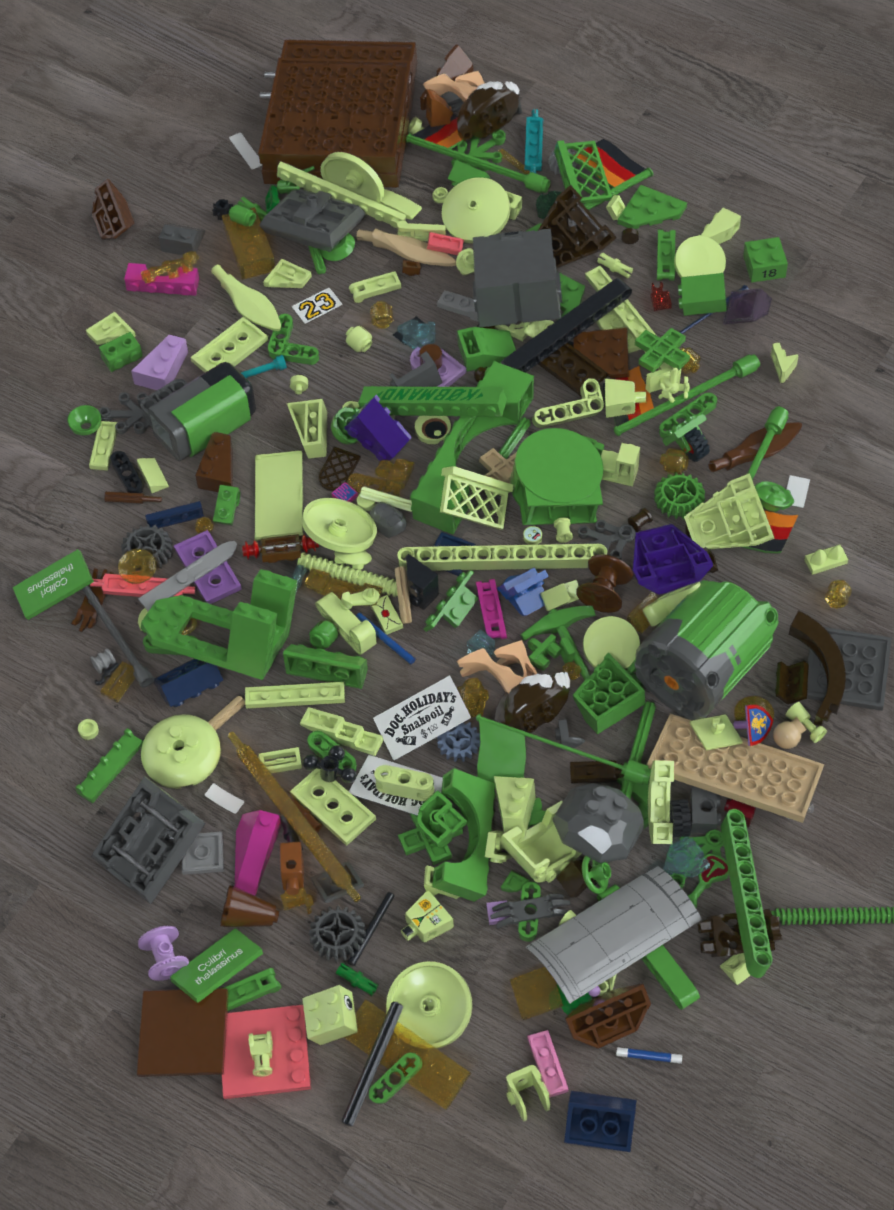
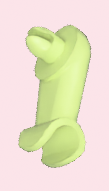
M368 588L354 594L345 592L342 594L341 606L344 610H349L352 606L373 605L378 602L380 595L374 588Z

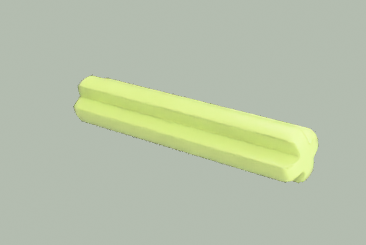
M368 487L361 488L360 497L379 503L383 502L412 512V500Z

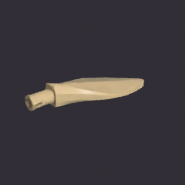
M377 228L373 232L361 229L357 231L358 241L373 242V246L392 251L405 259L429 265L456 266L454 258L446 253L427 249L428 243L416 238L389 234Z

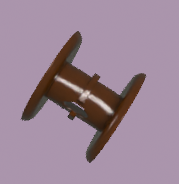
M600 554L594 555L588 560V568L595 576L593 583L581 584L576 589V595L583 604L593 606L596 611L603 613L617 612L622 608V600L614 591V587L616 585L628 584L633 579V572L625 562L616 557Z

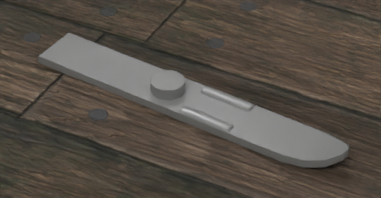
M229 541L214 548L138 598V600L149 611L156 600L173 597L226 562L236 551L237 543Z

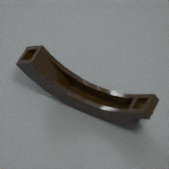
M798 610L790 625L788 635L808 646L818 657L824 668L827 679V694L814 721L815 725L822 726L824 721H829L832 713L837 715L846 682L844 660L836 642L828 631L816 620Z

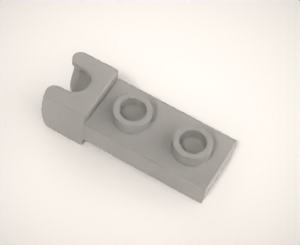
M444 290L437 301V307L470 317V319L478 322L474 299Z

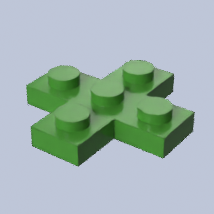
M670 328L661 338L645 330L635 340V346L646 351L639 359L638 364L654 373L665 362L679 371L690 360L689 354L678 349L685 342L686 336L673 328Z
M409 813L415 829L398 835L405 855L407 856L426 849L433 865L451 859L452 854L448 845L438 848L424 835L418 826L417 815ZM463 829L458 831L453 837L463 834Z

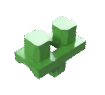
M553 634L543 643L535 638L528 641V647L533 652L529 656L530 663L533 667L536 666L542 671L550 664V660L545 657L547 654L557 658L562 652V648L556 643V636Z

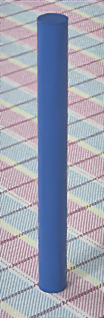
M361 613L356 615L360 622L368 620L374 627L376 636L410 665L415 662V658L364 615Z

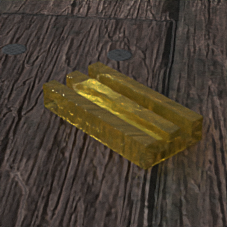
M122 661L101 689V694L107 695L109 699L113 698L118 703L135 680L133 667ZM126 668L127 670H126V671L124 672V674L118 679L116 685L113 687V689H112L111 691H109V689H110V688L112 687V685L115 683V681L117 680V678L120 676V674H121V673L123 672V670Z

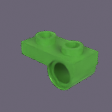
M220 485L213 517L214 523L233 525L235 510L240 501V489L238 487Z

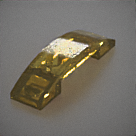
M312 568L304 583L306 587L324 596L333 592L340 600L345 592L354 594L368 588H374L381 595L383 591L382 587L364 583V586L334 579L330 577L329 573ZM375 603V604H373V605H362V606H375L377 603Z

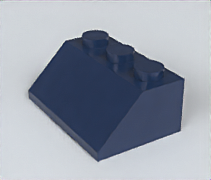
M195 658L154 678L155 686L166 704L170 707H178L184 703V700L190 697L196 698L202 694V691L216 688L219 686V682L223 681L217 665Z
M571 1091L564 1143L630 1152L636 1100Z

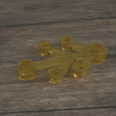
M196 251L184 253L181 259L164 261L161 266L150 267L148 270L141 272L142 280L145 283H152L155 281L156 276L165 272L168 273L169 279L179 277L178 269L180 266L183 273L193 271L192 265L197 263L199 255H197Z

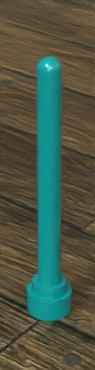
M283 355L275 357L276 359L273 362L240 373L245 378L272 369H279L281 371L287 369Z

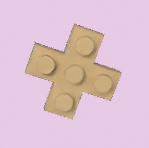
M494 448L480 457L479 462L490 472L484 476L510 483L516 453L508 459H505Z

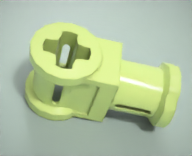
M271 1031L259 1035L249 1033V1048L255 1065L253 1075L258 1077L269 1076L272 1074L269 1058H272L273 1051Z

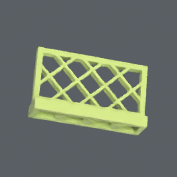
M455 466L442 468L441 476H444L445 480L440 507L441 513L499 530L504 528L508 493L513 492V484ZM451 481H454L458 488L454 492L450 488ZM466 486H469L473 492L470 496H467L464 490ZM482 490L485 491L488 497L484 501L479 495V492ZM459 492L464 499L460 504L455 497ZM496 495L501 496V503L497 505L494 499ZM474 496L479 503L475 508L470 501ZM450 499L455 506L452 510L447 509L448 500ZM489 501L494 508L491 512L485 506ZM464 504H467L470 510L468 514H464L461 508ZM480 508L485 514V516L482 519H480L478 514L476 513V511ZM495 512L498 516V524L494 523L491 517Z

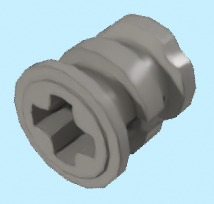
M105 649L104 653H98L95 658L93 656L90 657L92 665L99 674L102 673L103 668L107 669L110 664L114 665L116 663L109 649Z

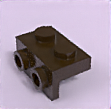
M782 661L778 662L775 693L776 697L787 705L807 699L808 663L802 661L787 666Z

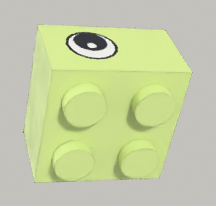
M338 985L302 998L307 1039L323 1045L358 1032L353 994L348 989Z

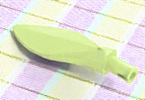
M219 264L212 268L211 273L221 282V287L229 294L237 311L242 316L255 324L273 331L281 330L278 314L266 296L240 283L231 274L228 275Z

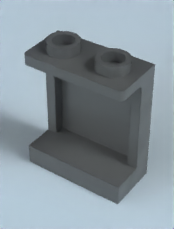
M427 351L420 355L424 363L399 379L393 373L389 374L392 380L389 382L391 387H437L443 382L436 364Z

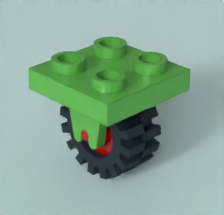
M703 413L698 417L694 414L665 433L667 437L662 440L663 443L667 446L676 441L690 460L692 459L693 462L699 461L710 452V446L707 444L708 441L698 426L707 418Z

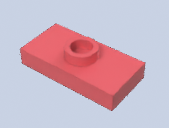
M430 232L427 249L458 256L459 252L463 249L464 240Z

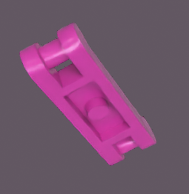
M490 579L489 582L483 583L481 581L475 582L487 642L493 641L495 638L507 639L495 579ZM492 627H498L499 630L492 631Z

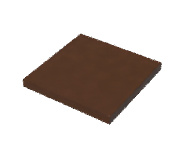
M216 989L198 1003L182 990L143 991L137 1076L224 1074L228 989Z

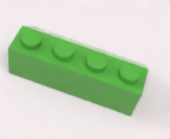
M291 644L283 652L286 674L329 683L344 682V686L359 689L363 687L368 671L367 659L360 656H348L341 652H328L321 648H308L301 644Z

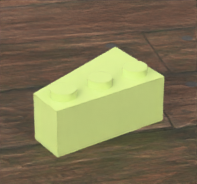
M494 776L496 798L503 831L506 833L518 826L522 831L520 838H525L536 798L534 779Z

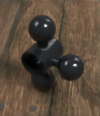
M339 745L332 746L329 750V756L324 757L321 762L318 761L315 755L311 754L303 759V767L309 771L316 768L320 769V776L326 782H333L340 776L344 783L350 784L357 777L356 771L353 768L339 769V761L345 756L344 748Z

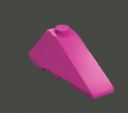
M262 810L245 813L242 815L236 830L235 887L254 896L281 829L279 815Z

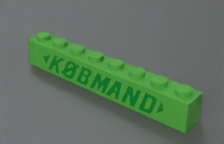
M364 386L358 403L360 408H362L377 395L380 398V405L390 410L389 415L502 417L507 398L503 387Z

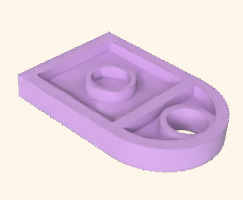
M424 345L417 347L411 353L410 365L412 370L420 366V357L418 355ZM441 349L442 366L438 369L443 383L437 387H449L466 373V367Z

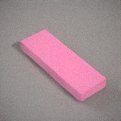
M548 1030L527 1036L537 1069L541 1073V1080L550 1094L549 1098L567 1093L569 1089Z

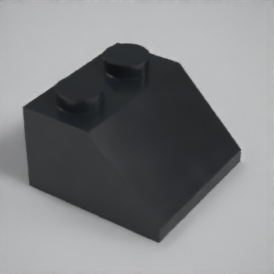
M408 554L406 556L409 599L415 607L425 610L439 596L438 574Z

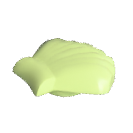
M471 248L459 252L456 259L457 269L465 276L474 273V253Z

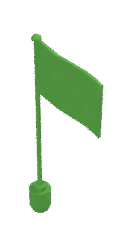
M481 714L476 716L480 726L477 774L481 779L495 783L494 776L524 778L526 764L525 736L622 769L621 774H624V779L640 785L649 784L651 769L648 765L633 760L620 765L482 717Z

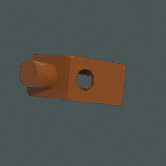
M301 842L280 843L283 890L288 895H297L299 890L304 888V861ZM293 860L296 864L289 865V861Z

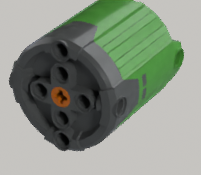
M702 580L700 581V586L688 594L637 648L636 661L634 662L637 679L642 682L648 692H652L662 703L675 710L678 715L684 716L691 721L706 718L770 648L773 641V633L779 623L777 610L767 601H757L747 591L734 583Z

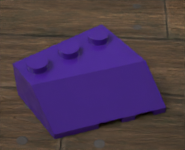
M375 395L354 414L344 429L351 437L356 438L362 443L365 449L370 450L376 455L379 461L387 464L412 437L399 421L393 420L390 417V410L387 407L383 408L379 403L380 398Z

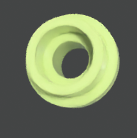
M438 187L433 192V200L437 203H443L449 192L444 187Z

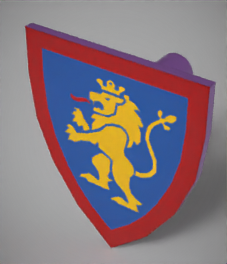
M747 705L745 706L746 721H735L734 728L747 729L748 746H753L761 743L767 737L774 721L763 707Z

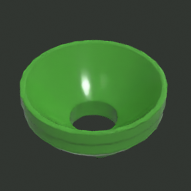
M79 406L68 415V425L75 434L89 435L99 429L101 414L93 406ZM84 423L91 424V427L88 429L81 428Z

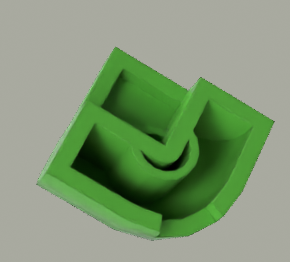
M439 791L435 792L422 804L417 816L418 826L424 835L438 848H442L450 843L452 837L467 824V820L452 807V803Z

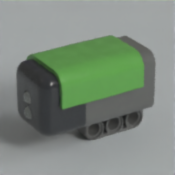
M222 362L189 383L184 379L173 380L141 401L143 418L153 429L154 436L178 461H181L187 456L193 457L205 450L212 433L218 432L229 435L250 421L251 416L255 413L256 403L251 383L232 364Z

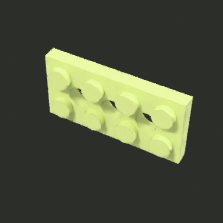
M243 316L191 357V362L203 372L209 371L222 362H229L235 367L267 342L268 336ZM240 337H247L246 340H239ZM227 347H233V348H234L233 350H230V351L225 350ZM214 357H216V358H219V357H220V358H221V359L218 360V361H213V360H212Z
M316 768L290 791V795L305 809H309L311 814L346 846L376 820V816L336 780L333 782L322 780L320 769ZM317 789L324 791L322 796H315L313 793ZM330 802L338 803V807L335 809H330L327 805ZM346 814L353 817L348 822L343 821L341 818Z

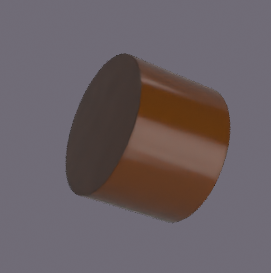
M435 344L424 345L420 349L419 356L427 351L436 364L437 369H440L442 366L441 348ZM420 356V366H421V365L424 364V363H423L422 358H421V356Z

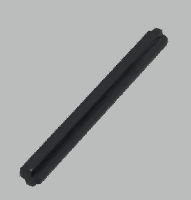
M393 1001L390 1005L343 1115L342 1123L345 1125H354L403 1010V1005Z

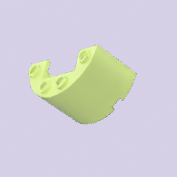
M562 801L548 808L542 822L528 829L525 838H520L522 831L518 826L504 833L501 837V846L538 883L553 881L571 861L576 860L582 854L562 843L554 825L553 817L563 803Z

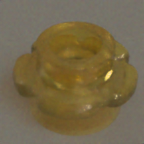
M201 517L196 522L195 530L197 533L207 530L210 533L214 525L209 518Z
M568 662L563 666L562 672H567L570 680H576L580 676L581 667L574 662Z

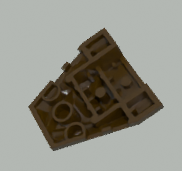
M572 185L558 195L538 231L551 229L556 269L604 250L617 238L606 224L602 227L581 203L582 197Z

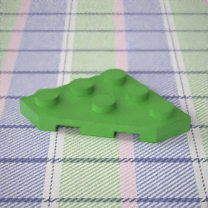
M640 185L619 216L617 224L627 228L639 229L642 225H656L663 223V220L671 218L672 220L680 219L687 208V202Z

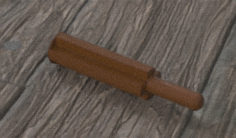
M105 492V502L141 504L144 501L162 502V497L144 496L142 493Z

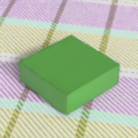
M568 637L561 638L559 646L562 648V652L560 655L564 663L568 665L573 663L575 651Z

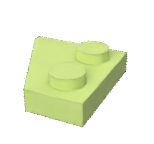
M113 312L86 330L87 335L97 345L108 343L128 332H131L136 337L135 332L116 312Z

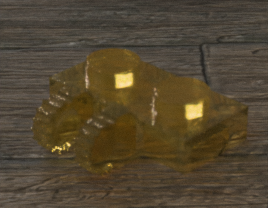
M396 459L393 464L389 460H381L378 464L379 467L375 470V474L386 479V486L404 489L414 469V462Z

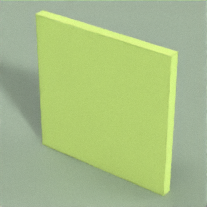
M726 714L689 722L706 751L743 743Z

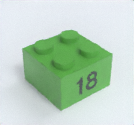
M779 237L745 242L743 258L751 283L786 278L788 263Z

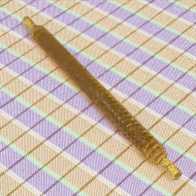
M230 732L228 738L237 748V756L241 762H243L254 779L257 780L258 784L297 835L300 836L301 840H303L304 844H306L307 848H309L338 887L345 889L354 902H358L361 896L351 884V876L249 745L243 744L234 732Z

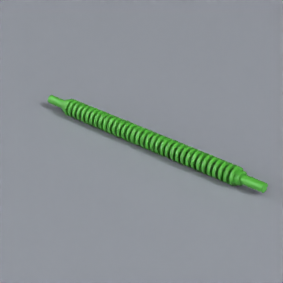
M828 907L825 910L819 908V912L818 908L813 910L808 908V912L807 908L802 910L797 908V912L795 908H792L791 911L790 908H786V912L784 908H781L780 912L779 908L771 910L773 916H779V924L781 921V925H785V921L787 925H790L791 921L792 925H796V921L798 925H801L802 921L803 925H807V921L809 925H812L813 920L815 925H818V923L823 925L824 920L825 924L830 922L835 924V920L836 924L841 922L846 924V920L848 924H852V921L853 924H857V921L859 924H863V921L864 924H868V922L874 924V921L875 924H879V922L885 924V920L887 924L891 922L894 924V907H891V910L890 907H880V911L879 907L874 909L869 907V911L868 907L863 909L858 907V911L856 907H853L852 910L851 907H847V910L845 907H842L841 911L840 907H836V910L834 907H831L830 912Z

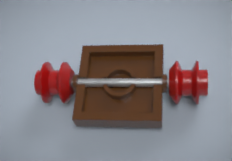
M299 534L264 538L261 539V545H258L255 540L251 545L245 541V545H242L243 557H247V560H249L250 556L258 559L260 553H262L263 562L275 563L279 560L293 561L301 558L300 548L302 546L306 553L312 548L316 552L319 544L310 537L307 538L305 534L301 542Z

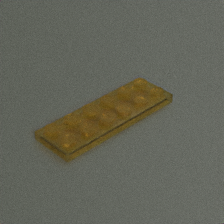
M365 999L355 1014L358 1032L344 1038L370 1055L387 1013ZM397 1021L380 1063L390 1069L406 1053L419 1055L422 1059V1067L407 1083L445 1110H448L471 1075V1072ZM409 1058L407 1060L409 1062L408 1066L406 1068H402L400 1066L399 1069L404 1071V1073L407 1076L408 1073L405 1070L408 1067L414 1068L416 1066L414 1064L416 1059ZM394 1072L397 1076L401 1078L400 1073Z

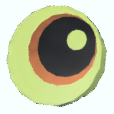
M419 416L415 421V434L424 443L438 444L445 439L447 434L451 433V423L447 416Z

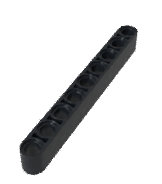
M620 278L614 279L503 359L501 364L525 373L627 300L632 293V289Z

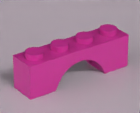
M128 263L124 280L127 291L196 296L199 274L197 268L179 267L171 275L156 276L148 271L146 264Z

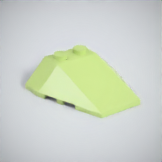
M750 473L731 480L727 483L728 486L720 492L714 493L713 497L706 503H701L684 516L692 540L702 548L719 549L756 546L775 539Z

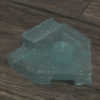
M409 320L397 327V332L403 335L402 342L412 349L422 348L424 345L435 343V322L428 321V324L418 323V320Z
M686 836L669 847L663 870L669 875L675 873L683 874L685 877H695L709 869L710 863L704 857V853L692 838L689 839Z

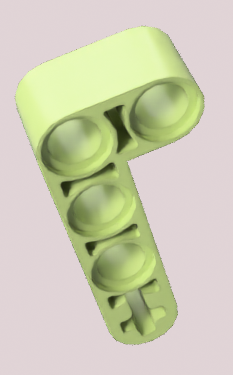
M587 379L580 388L582 399L537 410L532 417L533 425L538 428H544L597 415L604 407L599 383L595 379ZM586 385H592L594 392H588ZM590 403H597L598 410H593L590 407ZM574 406L579 407L581 413L575 414L572 408ZM555 411H561L563 418H557ZM540 415L541 417H547L543 422L541 419L538 420Z
M700 582L666 593L643 608L642 612L651 627L661 623L688 594L700 586Z
M333 592L315 602L320 614L336 626L338 633L356 653L362 655L377 644L376 632L372 624L368 620L360 622L350 610H344L341 606V600Z

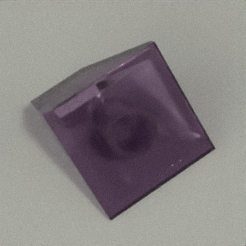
M761 288L731 291L723 323L726 325L754 322L768 315L772 298Z

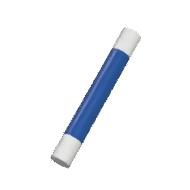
M617 1047L616 1056L682 1064V1055Z

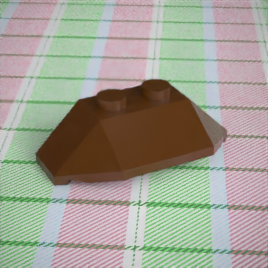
M107 178L95 188L92 208L93 219L103 240L116 239L135 224L126 199Z
M641 983L615 989L574 1009L565 1017L573 1039L599 1049L636 1032L651 1002L644 984Z

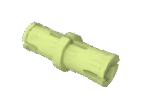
M605 253L600 254L603 259L598 258L597 262L610 268V271L617 272L625 278L631 276L625 271L632 274L633 268L622 264L617 258L613 259Z

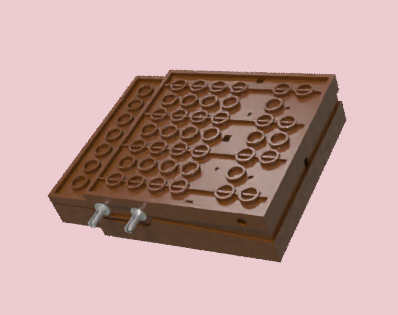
M284 40L276 72H264L265 78H274L272 91L260 92L259 95L260 98H270L258 152L260 164L263 165L262 176L264 184H277L279 180H282L277 176L280 162L300 170L314 166L315 169L307 173L323 179L321 175L323 161L331 153L344 152L354 155L368 164L380 178L383 187L399 188L406 136L408 134L415 92L414 82L418 64L416 42Z

